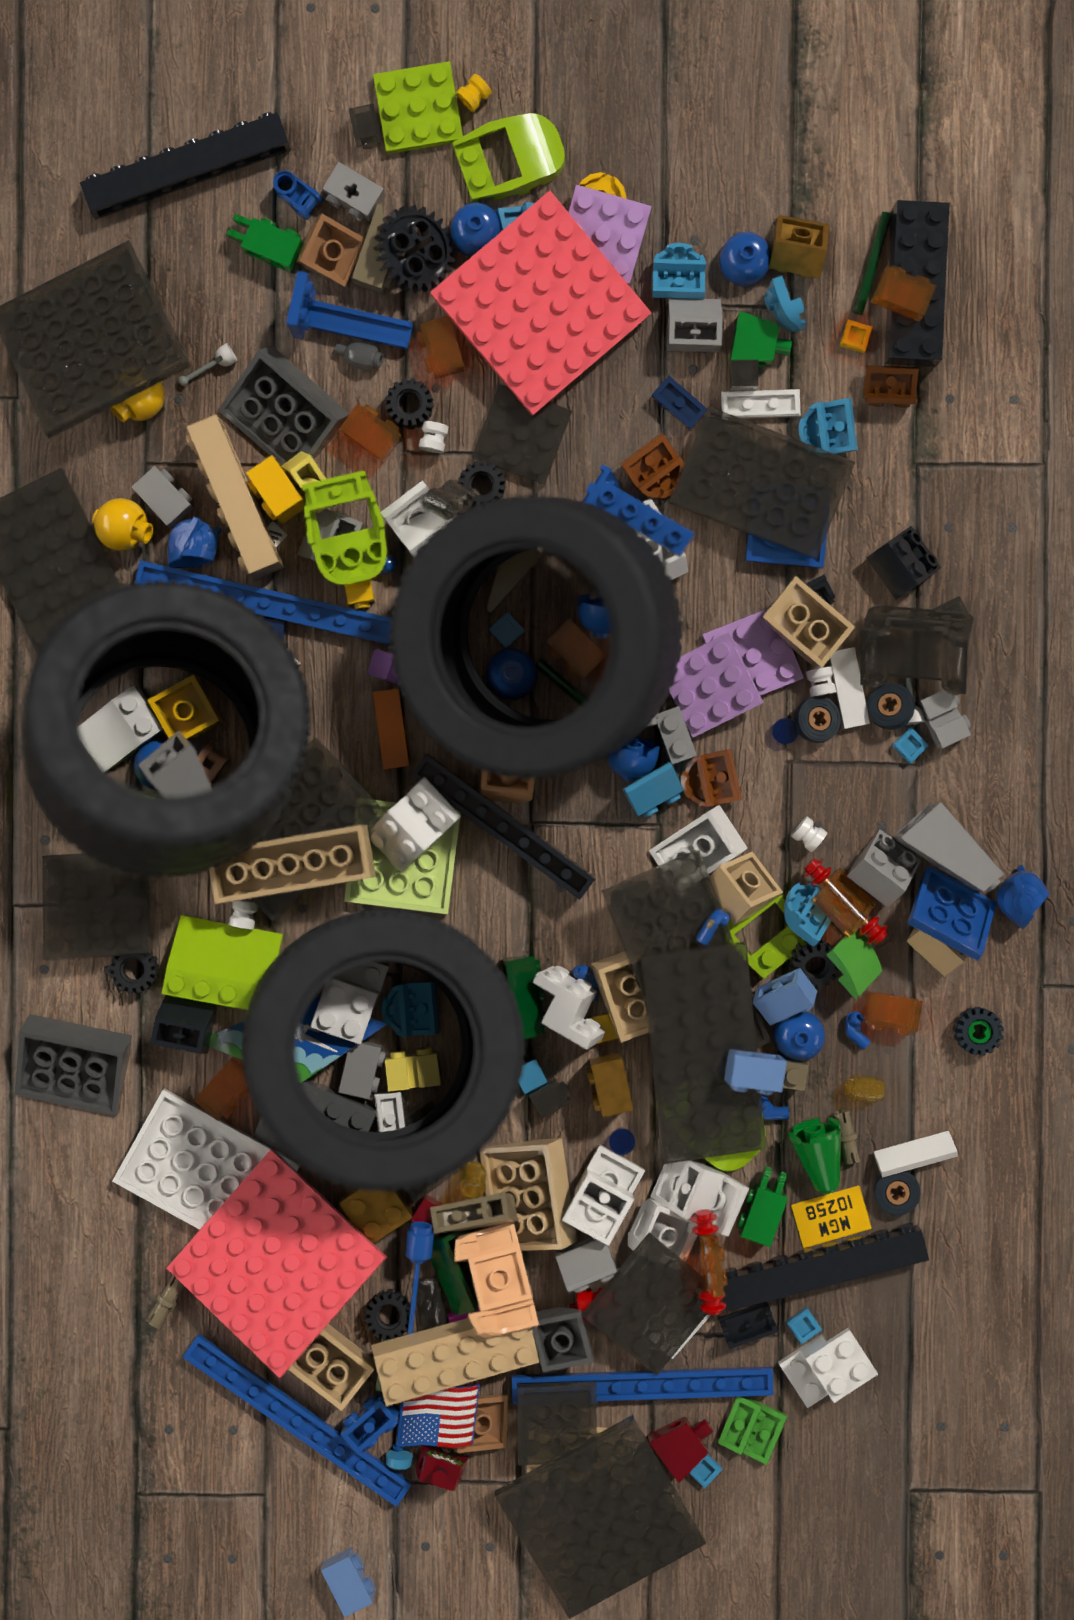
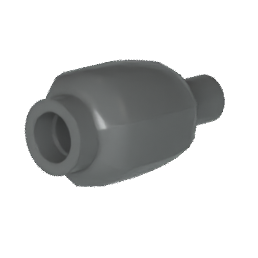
M353 342L348 346L337 344L335 347V354L344 356L347 363L353 367L369 371L374 367L379 369L382 365L383 353L378 352L374 345Z

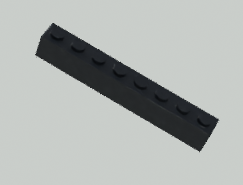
M268 112L249 123L247 121L239 122L232 129L213 131L209 134V137L201 140H188L184 143V146L175 149L173 147L165 148L153 157L143 156L136 159L133 164L114 166L110 169V172L105 174L89 175L85 178V181L80 182L90 213L96 220L291 151L278 112L274 114Z
M425 754L410 774L419 782L425 777L451 806L579 900H581L595 881L596 877L491 799L482 795L480 791L431 755Z
M905 1223L899 1225L898 1230L888 1232L887 1229L873 1232V1236L870 1237L854 1236L847 1239L848 1242L837 1244V1242L824 1244L822 1245L823 1249L812 1251L811 1248L798 1251L795 1256L779 1255L773 1257L771 1262L763 1264L761 1261L751 1262L746 1265L747 1268L740 1270L736 1268L724 1269L716 1277L719 1289L725 1292V1297L722 1298V1301L726 1303L725 1310L728 1312L929 1261L922 1230L918 1225Z

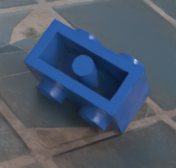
M382 1392L378 1396L371 1395L362 1404L364 1407L357 1414L353 1411L342 1422L344 1425L340 1435L357 1455L364 1449L369 1450L384 1431L388 1433L398 1423L399 1410L394 1404L386 1406Z

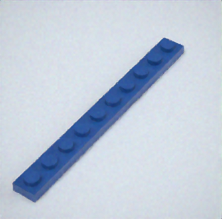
M141 560L139 562L135 582H140V584H145L146 581L151 580L152 583L158 582V580L170 583L171 580H174L176 583L182 584L183 581L188 582V585L193 586L199 584L202 588L210 587L212 591L218 592L219 590L224 592L223 595L227 597L229 595L234 597V600L238 603L241 601L245 603L247 608L251 607L254 609L256 615L390 645L391 642L389 633H392V627H390L392 618Z
M200 1333L183 1355V1358L394 1506H398L412 1486L410 1480L388 1467L387 1464L364 1449L357 1455L342 1438L340 1431Z
M772 1366L512 1375L513 1404L774 1395Z

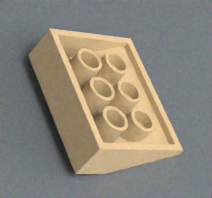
M562 1138L539 1139L483 1147L484 1149L480 1152L486 1196L505 1192L514 1195L518 1219L517 1222H514L521 1251L564 1249L577 1242L575 1227L562 1221L571 1203Z

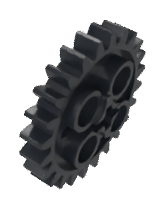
M406 205L399 208V211L395 209L390 212V216L384 217L382 219L384 224L382 223L377 226L381 233L374 236V239L380 242V244L373 247V250L381 254L375 260L383 261L384 264L379 270H388L389 272L386 279L389 280L394 277L396 279L395 287L403 284L405 292L412 288L414 293L420 292L421 289L423 292H427L431 288H436L439 282H443L447 278L445 274L452 272L449 264L455 262V259L449 256V254L456 251L455 248L449 247V243L453 239L452 237H446V233L450 228L442 229L443 219L435 221L434 211L426 215V207H422L417 211L416 205H412L409 208ZM415 226L420 230L421 236L416 233ZM430 237L432 239L431 243L403 260L399 261L397 259L399 255ZM395 238L399 240L401 248L396 245ZM429 250L433 253L434 260L429 256ZM409 262L414 266V272L409 268Z

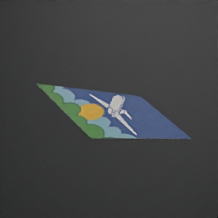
M315 996L303 1015L297 1035L296 1060L301 1082L358 1044L311 1028L320 998ZM370 1018L363 1040L387 1024ZM245 1021L213 1034L209 1047L243 1060L242 1037Z

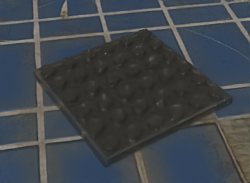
M129 240L0 305V336L40 424L49 439L191 367Z
M633 1415L494 1491L496 1499L569 1619L706 1544L705 1538Z

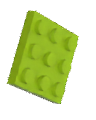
M450 61L373 74L387 154L452 144L463 137Z

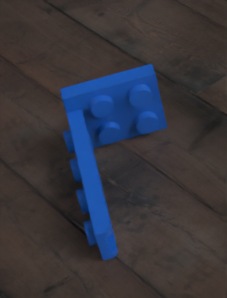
M297 271L286 321L293 338L304 340L305 331H308L310 328L408 350L413 329L412 322L315 301L316 289H314V283L311 282L309 274Z
M602 464L600 475L594 483H590L586 489L587 495L582 502L610 512L620 518L619 520L630 525L640 535L674 555L681 557L695 533L620 490V485L612 469Z

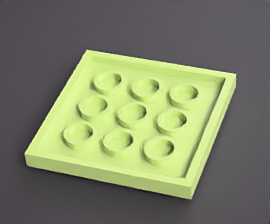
M357 798L354 826L367 825L369 831L397 803ZM460 818L402 873L391 864L384 853L370 840L376 877L348 881L346 883L344 902L448 914Z

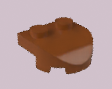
M662 433L620 463V466L634 487L648 497L660 499L669 497L682 484L681 479L683 470H685L683 460L676 454L666 436Z
M731 749L696 756L689 761L682 772L681 785L684 789L683 792L687 798H690L699 806L710 807L742 800Z

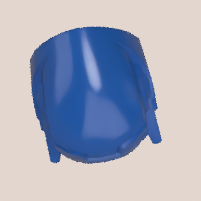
M198 517L179 522L171 530L168 539V566L185 569L199 568L203 564L213 563L218 548V536L222 529L218 526L213 528L208 523L200 521Z
M1020 865L1017 867L1018 872L1008 876L999 886L997 903L1008 919L1021 929H1024L1034 917L1033 913L1046 900L1050 892L1037 875L1025 871L1024 866Z

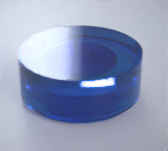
M789 718L779 719L772 726V737L780 744L792 743L798 736L794 721Z
M617 1128L610 1134L609 1145L616 1154L626 1155L633 1150L635 1138L629 1129Z

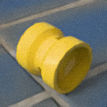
M473 74L469 78L468 85L465 87L461 86L456 91L458 99L471 112H474L479 107L481 99L486 100L492 95L488 84L477 74Z

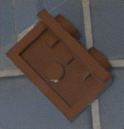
M865 365L862 390L864 401L874 407H882L884 403H892L896 407L908 408L910 404H917L918 367Z

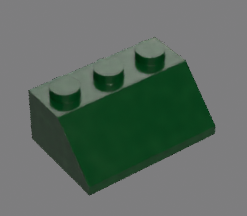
M532 954L501 958L503 975L509 984V989L514 994L518 1005L517 1011L521 1015L523 1025L522 1037L527 1039L544 1034V1027L547 1026L542 1024L546 1011L542 1012L540 1002L545 1001L544 989L533 983L537 973L541 972L540 960H535V956Z
M483 1228L440 1233L438 1237L434 1236L430 1261L455 1315L475 1312L480 1308L469 1261H455L456 1239Z

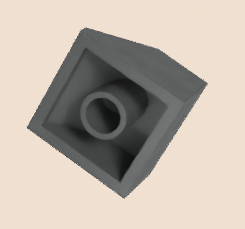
M556 1307L536 1312L539 1326L532 1327V1332L543 1372L594 1362L582 1310Z

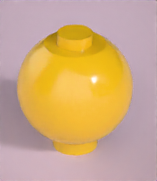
M131 368L122 372L116 378L112 387L114 403L109 407L111 412L122 422L129 418L135 421H144L154 417L161 410L165 400V390L162 385L163 379L154 370L149 371L144 368Z
M116 498L109 500L97 509L93 515L96 535L110 549L116 551L131 550L140 543L147 544L152 537L153 525L147 522L143 509L129 499Z

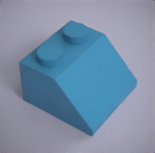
M670 762L622 789L636 815L640 816L643 814L645 818L657 812L656 806L664 801L669 805L680 799L679 793L684 790Z

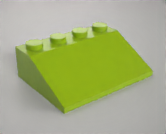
M180 915L166 968L162 994L248 1010L250 1000L260 979L275 958L280 955L283 934L255 928H239L230 926L228 923Z

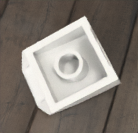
M649 1198L641 1204L630 1232H628V1247L639 1255L680 1269L687 1260L698 1236L692 1232V1228L697 1226V1223L682 1218L659 1202Z

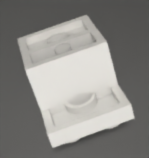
M423 481L381 511L384 519L412 556L418 552L422 544L427 543L426 539L439 527L443 528L444 523L451 519Z
M424 777L368 831L369 838L384 853L391 864L402 873L461 816Z
M370 961L346 969L325 984L311 1028L361 1045L389 966Z
M552 966L537 973L533 983L555 995L542 1024L586 1050L600 1042L606 1031L601 1029L600 1024L596 1021L584 1019L597 993L596 990L591 988L592 985L583 979L577 980L569 975L570 972L561 966Z
M599 1144L574 1189L575 1196L566 1210L562 1221L609 1246L634 1201L633 1192L642 1178L645 1169Z
M670 1150L650 1197L688 1220H691V1217L698 1210H711L712 1213L717 1215V1219L713 1221V1224L719 1228L717 1232L721 1235L729 1236L749 1187L714 1167L694 1162L683 1154Z
M846 1328L828 1341L820 1334L778 1362L807 1408L827 1395L835 1403L878 1375L849 1328Z

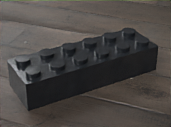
M897 200L892 208L884 364L936 367L942 361L950 203Z

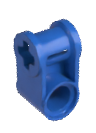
M280 171L273 179L276 195L305 220L310 218L309 214L317 203H322L324 200L316 190L302 182L289 171ZM283 181H290L293 184L292 188L287 191L281 190L279 186Z

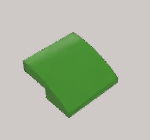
M857 925L826 954L843 973L838 979L839 982L855 999L882 972L879 959L872 945L867 943L868 939L865 935H859L860 928Z
M739 1396L735 1400L718 1444L740 1455L744 1453L767 1465L788 1415L748 1397Z

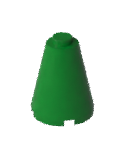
M819 1118L805 1120L793 1126V1132L789 1131L788 1133L789 1139L814 1189L822 1194L833 1193L840 1185L841 1126L840 1122L834 1118H827L828 1122H820Z

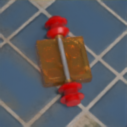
M816 858L812 859L804 867L806 873L803 876H811L813 878L812 886L822 885L812 901L847 937L853 935L861 925L859 935L866 934L869 937L868 944L873 942L875 944L880 943L887 936L885 931L888 926L881 927L878 924L879 917H872L870 919L867 917L875 907L872 900L847 877V874L841 868H838L830 876L832 868H824L822 866L823 858L818 861Z
M702 1209L696 1211V1214L691 1217V1221L697 1223V1226L692 1228V1232L700 1237L703 1277L707 1284L706 1289L699 1294V1299L705 1301L700 1305V1309L706 1312L707 1315H718L726 1308V1303L720 1301V1299L725 1297L723 1286H727L726 1272L721 1269V1261H725L723 1246L719 1245L717 1235H713L719 1229L717 1225L713 1224V1221L717 1219V1215L712 1213L711 1210Z

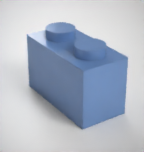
M798 968L757 987L752 1003L768 1024L772 1025L777 1022H784L799 1012L809 1011L814 1006L817 990L803 971Z
M729 1049L724 1081L732 1086L731 1089L735 1091L747 1092V1089L750 1088L757 1089V1092L761 1094L773 1095V1091L782 1092L787 1061L780 1055Z
M351 1547L323 1561L321 1572L344 1618L372 1604L374 1592H376L371 1577L367 1578L363 1571L364 1564L358 1553L354 1554Z

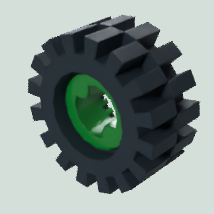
M981 1007L967 1008L966 1012L962 1011L959 1014V1019H955L956 1026H953L955 1035L953 1036L958 1042L957 1044L965 1051L973 1055L984 1056L986 1053L991 1054L994 1052L993 1049L995 1047L998 1048L1000 1046L999 1041L1003 1040L1004 1037L1001 1035L1004 1027L1001 1026L1000 1023L1002 1022L1000 1018L996 1017L995 1013ZM977 1024L984 1026L981 1038H975L972 1035L975 1032L973 1027Z

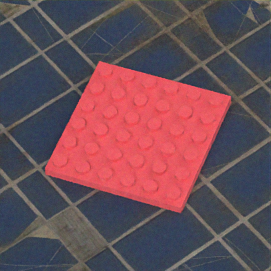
M550 190L430 292L433 299L532 416L652 314Z
M271 1149L170 1263L167 1269L265 1365L281 1378L383 1263L387 1256L274 1149Z

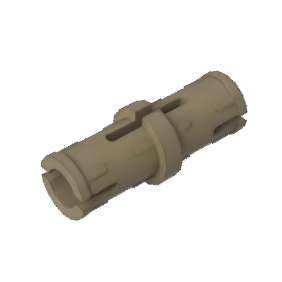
M841 1110V1113L836 1111L833 1115L840 1122L843 1162L845 1165L853 1164L852 1161L858 1163L860 1158L855 1141L857 1133L853 1132L850 1110Z
M174 1275L171 1276L162 1294L159 1293L157 1296V1302L146 1319L147 1323L158 1329L161 1328L170 1310L174 1309L177 1305L176 1300L185 1287Z

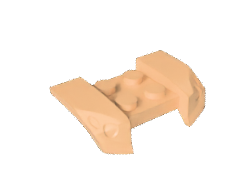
M514 1222L474 1231L458 1237L455 1243V1261H469L481 1312L468 1314L477 1333L482 1337H493L539 1326Z

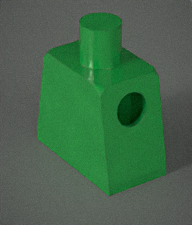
M739 311L736 318L728 366H771L774 354L790 355L792 340L777 338L778 324Z

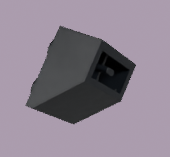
M912 526L866 557L896 600L941 568L935 555L928 550L922 541V537Z
M165 995L155 1017L150 1044L198 1054H208L218 1004Z

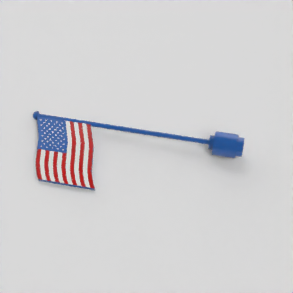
M421 1221L413 1222L407 1234L405 1255L410 1258L411 1262L415 1263L407 1335L413 1333L420 1263H425L426 1260L432 1257L434 1231L432 1230V1225ZM480 1384L465 1387L455 1386L400 1402L396 1444L393 1445V1449L401 1451L403 1447L417 1445L449 1448L472 1445Z

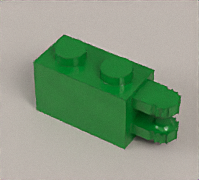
M234 215L232 220L236 224L248 228L244 235L236 230L229 229L226 235L242 243L241 249L243 253L292 274L303 244L302 239L299 238L300 234L289 228H285V231L276 228V224L266 218H261V220L252 218L250 220L241 215Z
M766 1166L763 1169L759 1183H755L754 1188L748 1190L745 1203L748 1205L745 1214L740 1213L736 1228H739L738 1232L741 1237L771 1247L788 1200L786 1194L782 1192L787 1173L780 1172L774 1189L766 1187L771 1177V1168Z

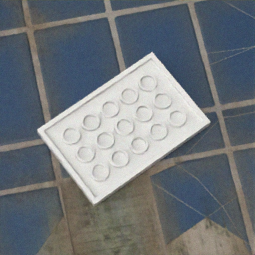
M164 1088L112 1182L200 1230L264 1156L274 1148ZM275 1150L289 1165L298 1171L299 1163Z

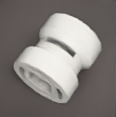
M424 421L422 427L424 436L420 439L419 448L428 452L444 453L445 443L443 441L444 437L448 434L449 426L438 422Z
M832 667L806 671L807 680L811 683V688L809 689L811 697L836 692L835 684L831 680L833 675ZM825 681L828 682V683H825V684L815 685V683H820V682H825Z
M806 816L792 832L791 837L796 841L803 840L805 848L812 853L826 837L827 832L822 828L813 827V820Z
M247 900L232 901L234 912L229 918L228 925L254 929L255 920L253 919V913L257 912L259 903Z

